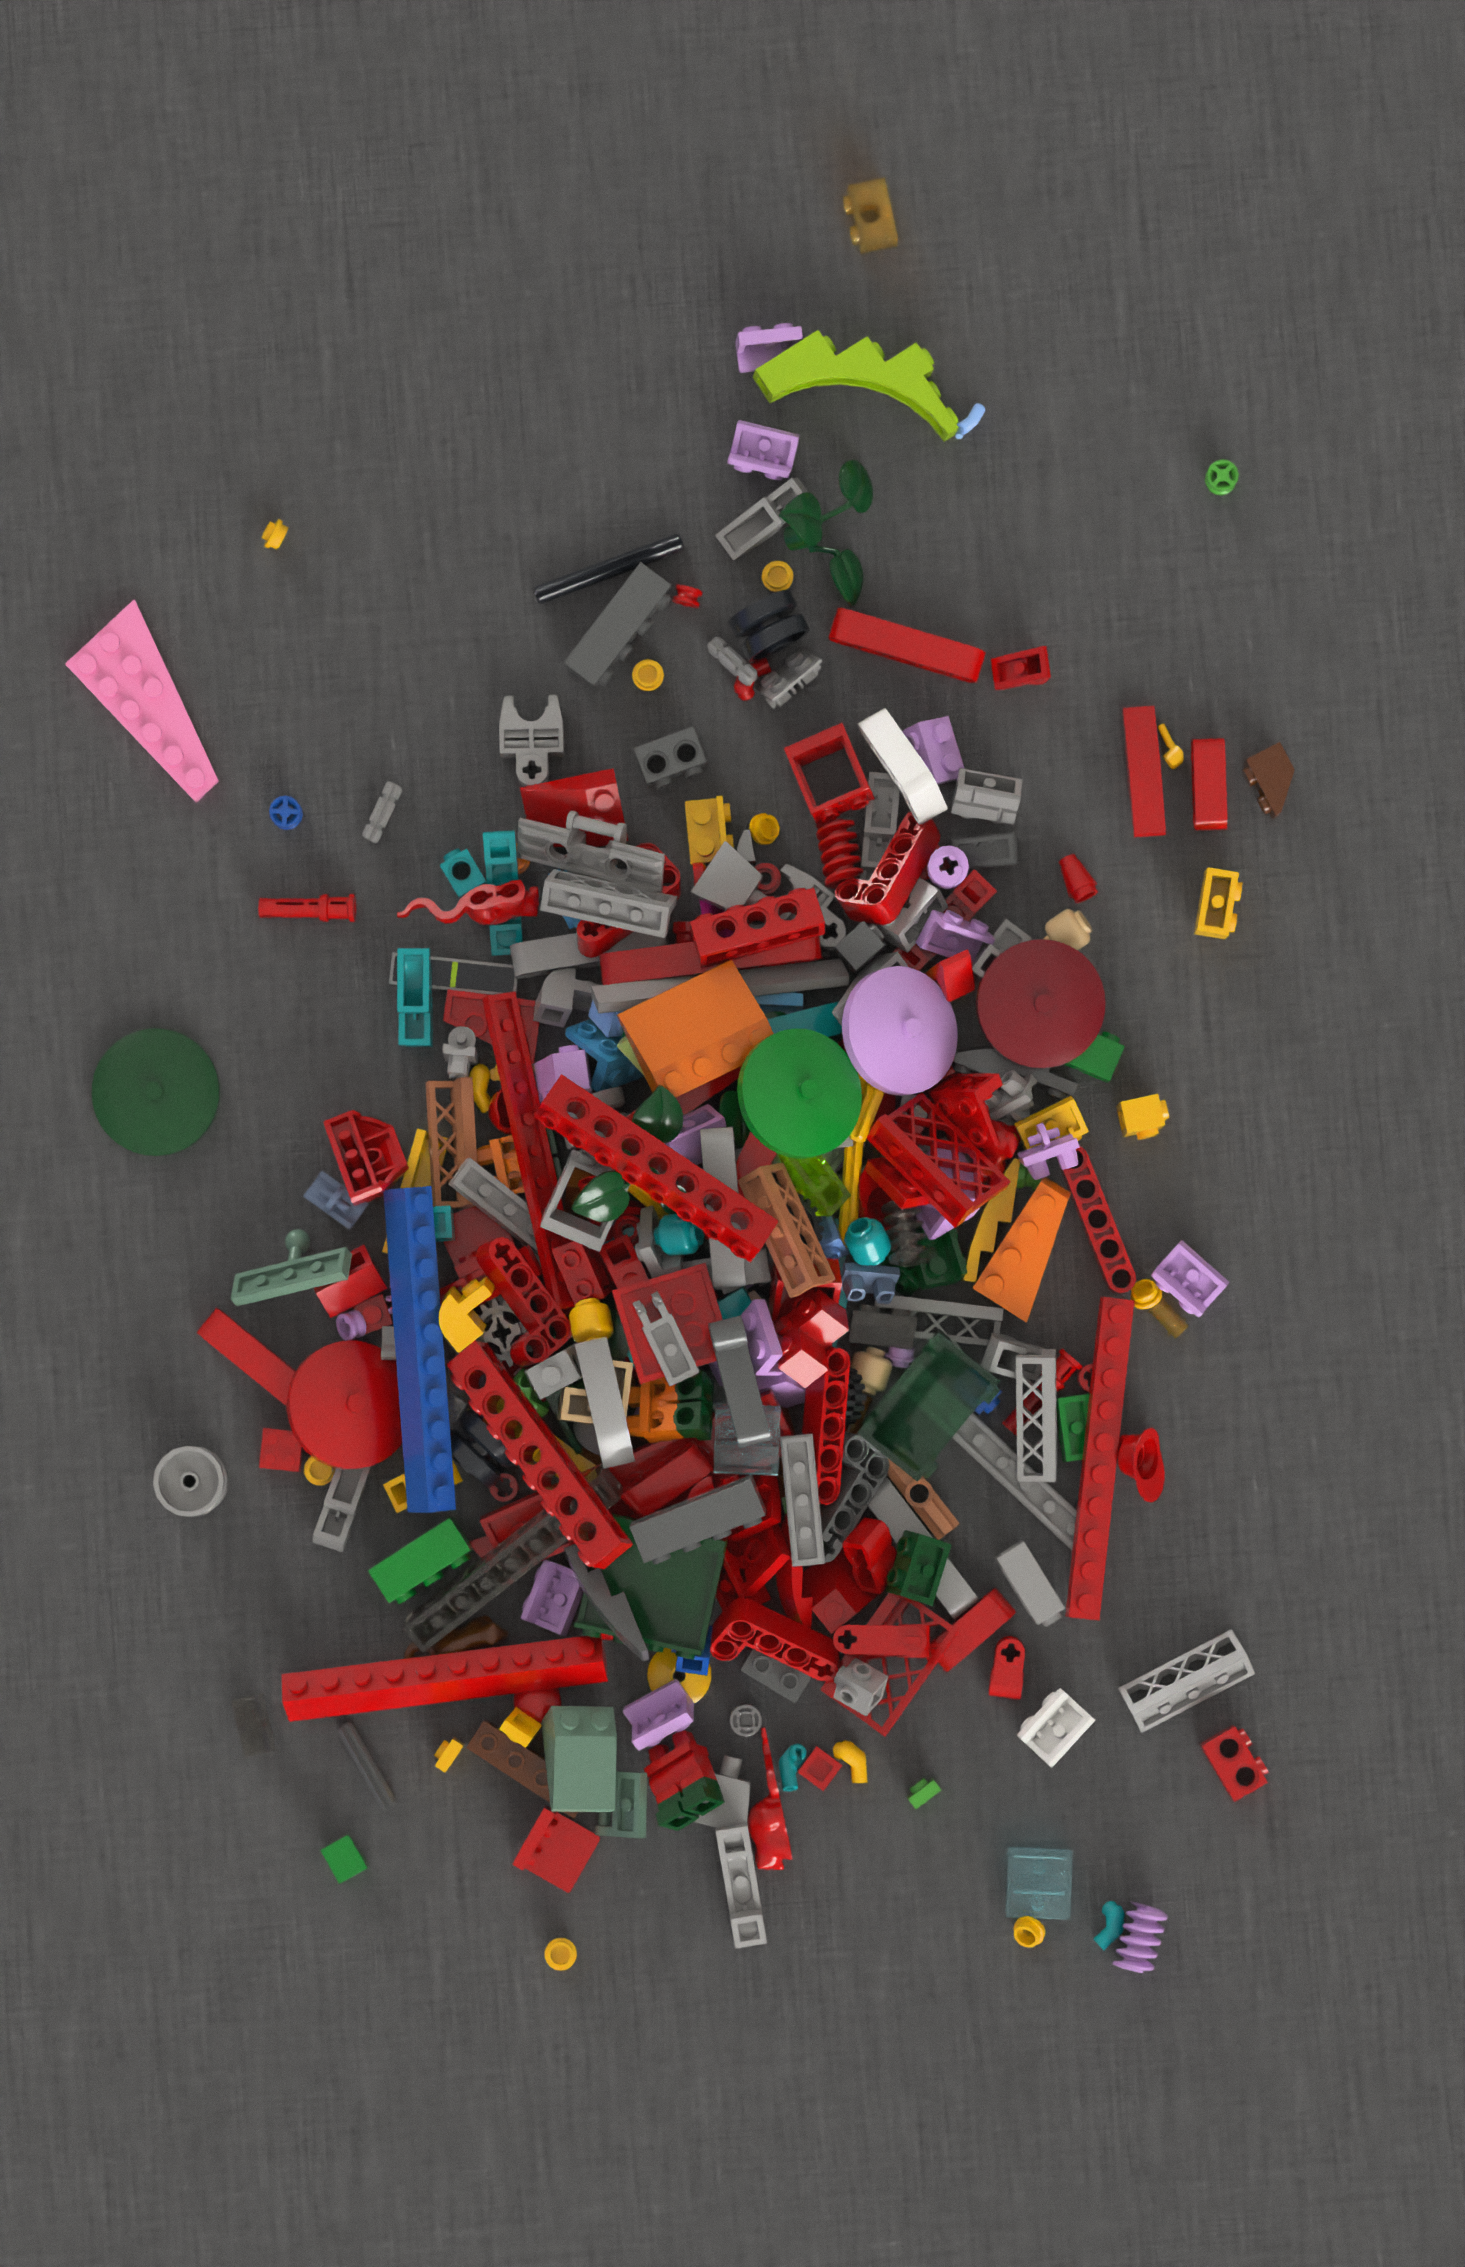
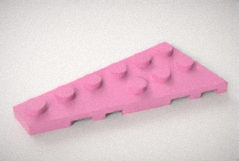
M134 599L69 659L65 665L197 803L219 782V779Z

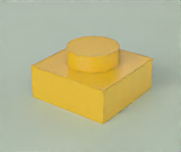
M515 1707L499 1730L504 1732L511 1741L519 1743L526 1748L537 1735L542 1725Z
M455 1737L450 1743L444 1740L434 1754L439 1759L435 1766L446 1773L465 1744Z

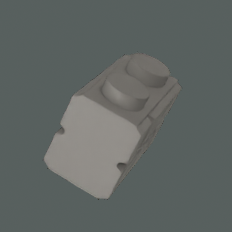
M959 768L953 792L951 813L958 814L967 819L974 817L990 820L995 824L1006 823L1014 825L1021 798L1022 779Z

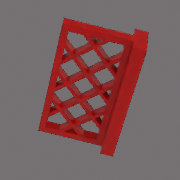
M922 1092L888 1116L884 1114L878 1118L866 1138L954 1228L961 1225L967 1216L1006 1189L1011 1183ZM919 1105L928 1114V1119L914 1116V1108ZM894 1122L908 1124V1133L903 1132ZM915 1125L929 1128V1137L915 1135ZM936 1129L945 1131L950 1136V1141L937 1139ZM916 1144L930 1146V1155H926ZM937 1148L951 1150L952 1160L938 1157ZM958 1152L967 1153L973 1159V1164L960 1162ZM938 1166L952 1169L953 1178H949ZM960 1170L973 1173L974 1182L960 1180ZM981 1175L990 1176L997 1185L981 1184ZM961 1189L975 1191V1201L972 1202Z
M892 1593L887 1594L866 1625H896L897 1622L904 1624L903 1613L912 1604L920 1611L921 1624L930 1625V1627L941 1625L949 1633L942 1643L930 1645V1658H927V1664L921 1670L911 1671L909 1658H904L906 1672L889 1675L887 1658L893 1656H852L845 1654L841 1659L839 1669L842 1666L847 1667L855 1658L866 1664L871 1660H882L883 1673L889 1676L886 1684L887 1699H883L877 1704H888L890 1716L884 1725L881 1726L873 1720L872 1710L867 1716H864L833 1698L837 1686L834 1683V1679L826 1681L820 1689L885 1737L960 1632L920 1602ZM925 1614L934 1621L926 1622ZM937 1649L935 1653L931 1656V1650ZM918 1675V1677L913 1682L912 1676ZM907 1677L909 1689L906 1694L892 1698L890 1680ZM899 1702L896 1708L894 1709L893 1703Z

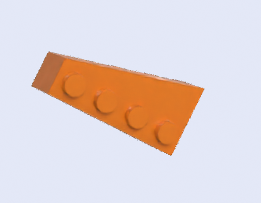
M1047 1177L1041 1179L973 1286L974 1290L1026 1323L1031 1314L1071 1192Z

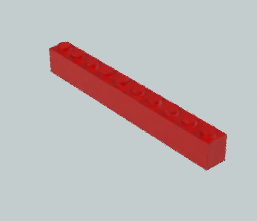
M601 1635L600 1638L580 1636L281 1674L282 1703L289 1722L608 1682L606 1652Z

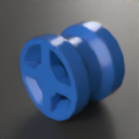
M279 796L273 800L269 808L270 818L280 829H294L302 821V808L293 797Z

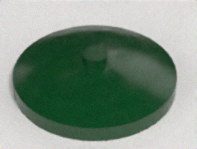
M144 1029L121 1038L103 1055L93 1076L92 1103L101 1127L117 1144L141 1155L167 1156L189 1148L208 1131L219 1108L220 1082L212 1060L202 1047L192 1039L172 1030Z

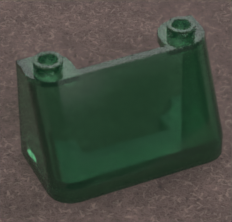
M939 1329L862 1422L857 1433L917 1482L922 1476L928 1479L939 1466L935 1461L938 1454L977 1406L983 1401L989 1404L1001 1389L997 1387V1384L1000 1380Z

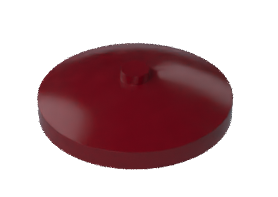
M1046 939L1021 942L1000 953L984 972L976 997L978 1021L982 1032L991 1046L1008 1060L1032 1068L1055 1067L1077 1058L1095 1040L1105 1015V992L1100 976L1092 963L1073 947Z

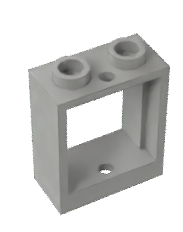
M572 1149L543 1213L540 1227L600 1252L614 1220L601 1222L600 1226H597L557 1209V1205L575 1167L596 1176L613 1169L598 1163L594 1156L585 1150H580L579 1152Z
M1024 1541L1017 1542L994 1557L1034 1624L1039 1625L1042 1623L1043 1626L1047 1627L1062 1617L1059 1612L1065 1609Z

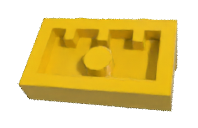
M716 796V798L685 801L691 866L693 863L699 862L710 864L724 841L734 848L733 834L726 835L725 822H731L730 803H723V796Z
M1072 1096L1014 1123L1024 1150L1041 1145L1039 1143L1030 1147L1027 1140L1028 1137L1038 1134L1036 1125L1040 1123L1044 1124L1046 1131L1058 1127L1060 1136L1050 1139V1141L1068 1134H1072L1079 1141L1082 1135L1089 1132Z

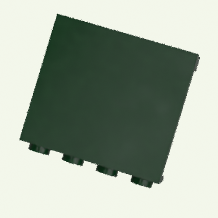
M611 1513L633 1543L629 1549L609 1566L601 1569L611 1596L622 1592L625 1593L648 1650L663 1652L664 1648L676 1650V1656L686 1659H695V1655L701 1656L705 1649L728 1539L722 1538L714 1541L713 1537L700 1541L702 1545L692 1551L683 1552V1549L671 1552V1558L666 1561L653 1564L651 1560L644 1563L629 1528L631 1521L637 1518ZM591 1566L589 1567L588 1572L595 1570L597 1568ZM583 1593L578 1620L575 1622L574 1627L581 1628V1634L600 1638L601 1633L612 1635V1641L624 1644L602 1620L585 1593Z

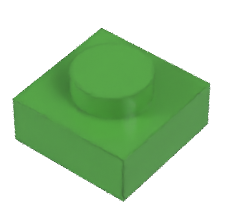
M922 1778L909 1788L912 1794L907 1798L913 1807L917 1809L939 1793L941 1788L933 1778L928 1782L925 1778Z

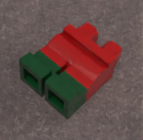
M685 1730L672 1735L674 1750L670 1751L669 1747L663 1744L656 1745L648 1750L650 1764L643 1768L644 1772L647 1773L649 1786L659 1808V1812L655 1814L658 1826L679 1831L699 1819V1815L704 1816L725 1803L708 1758L707 1747L698 1745L693 1734Z

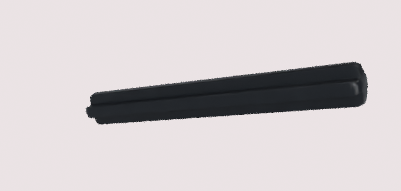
M675 534L538 585L534 588L535 597L539 604H543L636 569L640 562L647 565L682 552L684 550L683 541L679 534Z

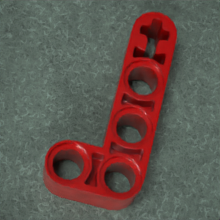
M911 811L908 812L869 881L854 878L847 879L836 887L835 897L849 919L886 925L897 918L940 841L941 834L933 819L919 825Z
M641 843L636 846L664 854L652 843ZM665 856L663 883H672V885L663 886L662 893L678 896V900L681 896L680 872ZM581 920L576 928L578 950L586 957H597L634 931Z
M498 1237L480 1245L476 1252L479 1266L527 1330L511 1345L510 1356L512 1361L517 1366L529 1367L546 1360L571 1338L570 1321L509 1239ZM512 1273L518 1279V1287L511 1280ZM531 1299L537 1305V1312H534L530 1306ZM550 1325H551V1326L555 1329V1331H556V1337H555V1338H553V1337L550 1335V1332H549V1327H550ZM527 1344L533 1349V1357H530L526 1351Z
M747 1598L734 1599L712 1625L710 1653L718 1660H732L738 1656L745 1646H748L820 1681L833 1680L839 1671L840 1651L834 1646L833 1639Z

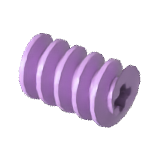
M942 846L935 850L930 856L927 866L929 879L934 885L942 889L957 887L966 878L969 869L966 855L954 846ZM944 860H947L949 864L956 865L952 875H948L947 871H940L939 868L943 866Z
M1131 1902L1137 1907V1910L1127 1911L1126 1915L1134 1921L1133 1923L1123 1924V1927L1130 1932V1935L1120 1936L1119 1938L1127 1947L1116 1949V1952L1123 1957V1961H1113L1112 1965L1138 1973L1154 1970V1965L1147 1959L1156 1958L1158 1953L1150 1948V1946L1161 1944V1940L1154 1933H1163L1165 1929L1157 1921L1167 1920L1168 1915L1160 1909Z

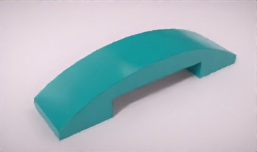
M515 830L483 832L487 884L499 886L512 880H519ZM521 916L501 924L489 925L492 956L511 955L510 946L523 942Z

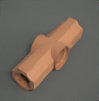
M901 1447L887 1457L889 1460L887 1476L937 1540L943 1538L960 1524ZM916 1485L926 1487L929 1492L928 1499L923 1503H916L910 1497V1491Z

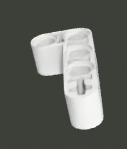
M886 708L857 723L865 741L901 791L912 815L919 825L948 809L930 770Z

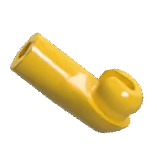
M844 1740L835 1743L833 1755L836 1759H843L851 1766L852 1783H867V1764L864 1751L851 1741Z

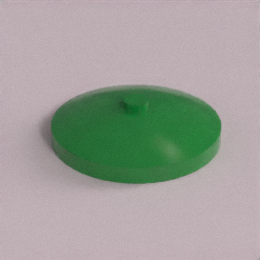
M795 1028L768 1036L749 1052L739 1073L737 1093L744 1121L752 1134L764 1146L780 1155L796 1159H806L832 1151L849 1137L858 1121L862 1104V1089L858 1073L847 1053L835 1041L819 1032Z

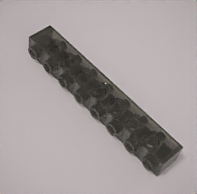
M602 1464L585 1476L607 1509L621 1499L624 1487L608 1468L603 1469ZM576 1499L572 1500L569 1506L572 1515L578 1508ZM543 1509L406 1617L402 1630L422 1653L427 1651L568 1541L559 1529L561 1525L555 1515L551 1516Z

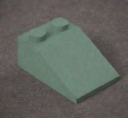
M551 1706L541 1722L551 1812H613L615 1810L617 1753L614 1708Z

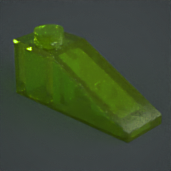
M778 1154L781 1163L783 1162L797 1194L804 1195L803 1200L810 1199L812 1201L810 1207L816 1206L819 1210L815 1212L816 1216L831 1217L851 1196L823 1155L813 1158L796 1159Z

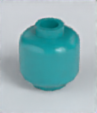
M668 1214L661 1218L658 1227L655 1228L654 1239L656 1244L668 1256L693 1254L704 1242L705 1233L693 1223L682 1220L677 1214Z
M867 1217L856 1219L849 1225L844 1237V1242L854 1261L860 1265H878L885 1260L891 1250V1241L881 1222L876 1219Z

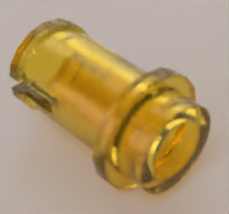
M1164 1298L1148 1311L1168 1331L1166 1334L1168 1337L1172 1335L1176 1339L1189 1327L1185 1322L1187 1319L1185 1317L1182 1319Z

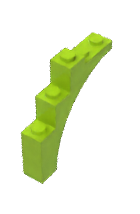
M817 330L755 369L752 377L769 403L790 393L814 386L840 384L864 387L889 395L909 406L932 426L944 442L953 437L959 428L957 426L959 421L954 411L950 407L945 408L939 399L941 394L938 387L933 381H927V378L930 377L934 370L932 366L934 361L930 353L925 348L921 349L917 342L885 362L883 360L885 354L877 342L872 343L868 336L840 354L835 355L836 348L827 335L823 337L820 331Z

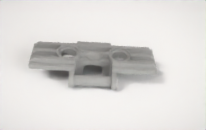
M572 810L567 816L566 829L524 818L519 819L517 858L564 869L574 874L615 882L650 892L662 893L665 854L625 844L627 841L626 824L618 823L614 825L579 816L578 812ZM579 829L613 837L614 840H610L605 848L586 845V834ZM553 844L563 845L567 850V854L557 853L553 848ZM618 859H621L626 863V870H621L616 867V865L618 864Z

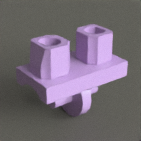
M1040 1123L1036 1125L1038 1134L1028 1137L1027 1140L1030 1147L1039 1143L1041 1145L1017 1153L1020 1163L1027 1168L1034 1180H1038L1050 1175L1046 1160L1056 1156L1062 1170L1077 1166L1076 1149L1080 1147L1077 1138H1074L1072 1134L1050 1141V1139L1060 1136L1058 1127L1046 1131L1044 1124Z

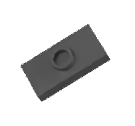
M1015 832L951 839L952 846L959 848L966 855L969 864L968 870L1019 864Z

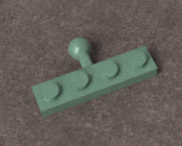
M294 1229L285 1238V1246L289 1251L288 1261L235 1274L230 1299L236 1306H241L348 1280L352 1253L347 1247L301 1258L302 1254L310 1247V1237L304 1230Z

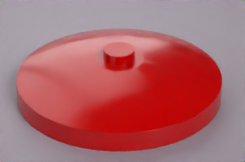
M355 1340L335 1342L321 1347L310 1354L294 1373L287 1393L289 1424L301 1447L319 1462L338 1469H361L380 1463L391 1456L402 1444L396 1360H382L380 1347Z

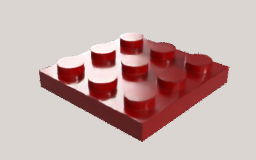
M706 1262L612 1290L640 1384L665 1377L642 1330L643 1325L633 1306V1303L639 1300L647 1311L650 1323L661 1319L662 1317L658 1309L655 1308L651 1294L657 1291L668 1313L672 1314L696 1366L699 1367L717 1361L708 1324L723 1319Z

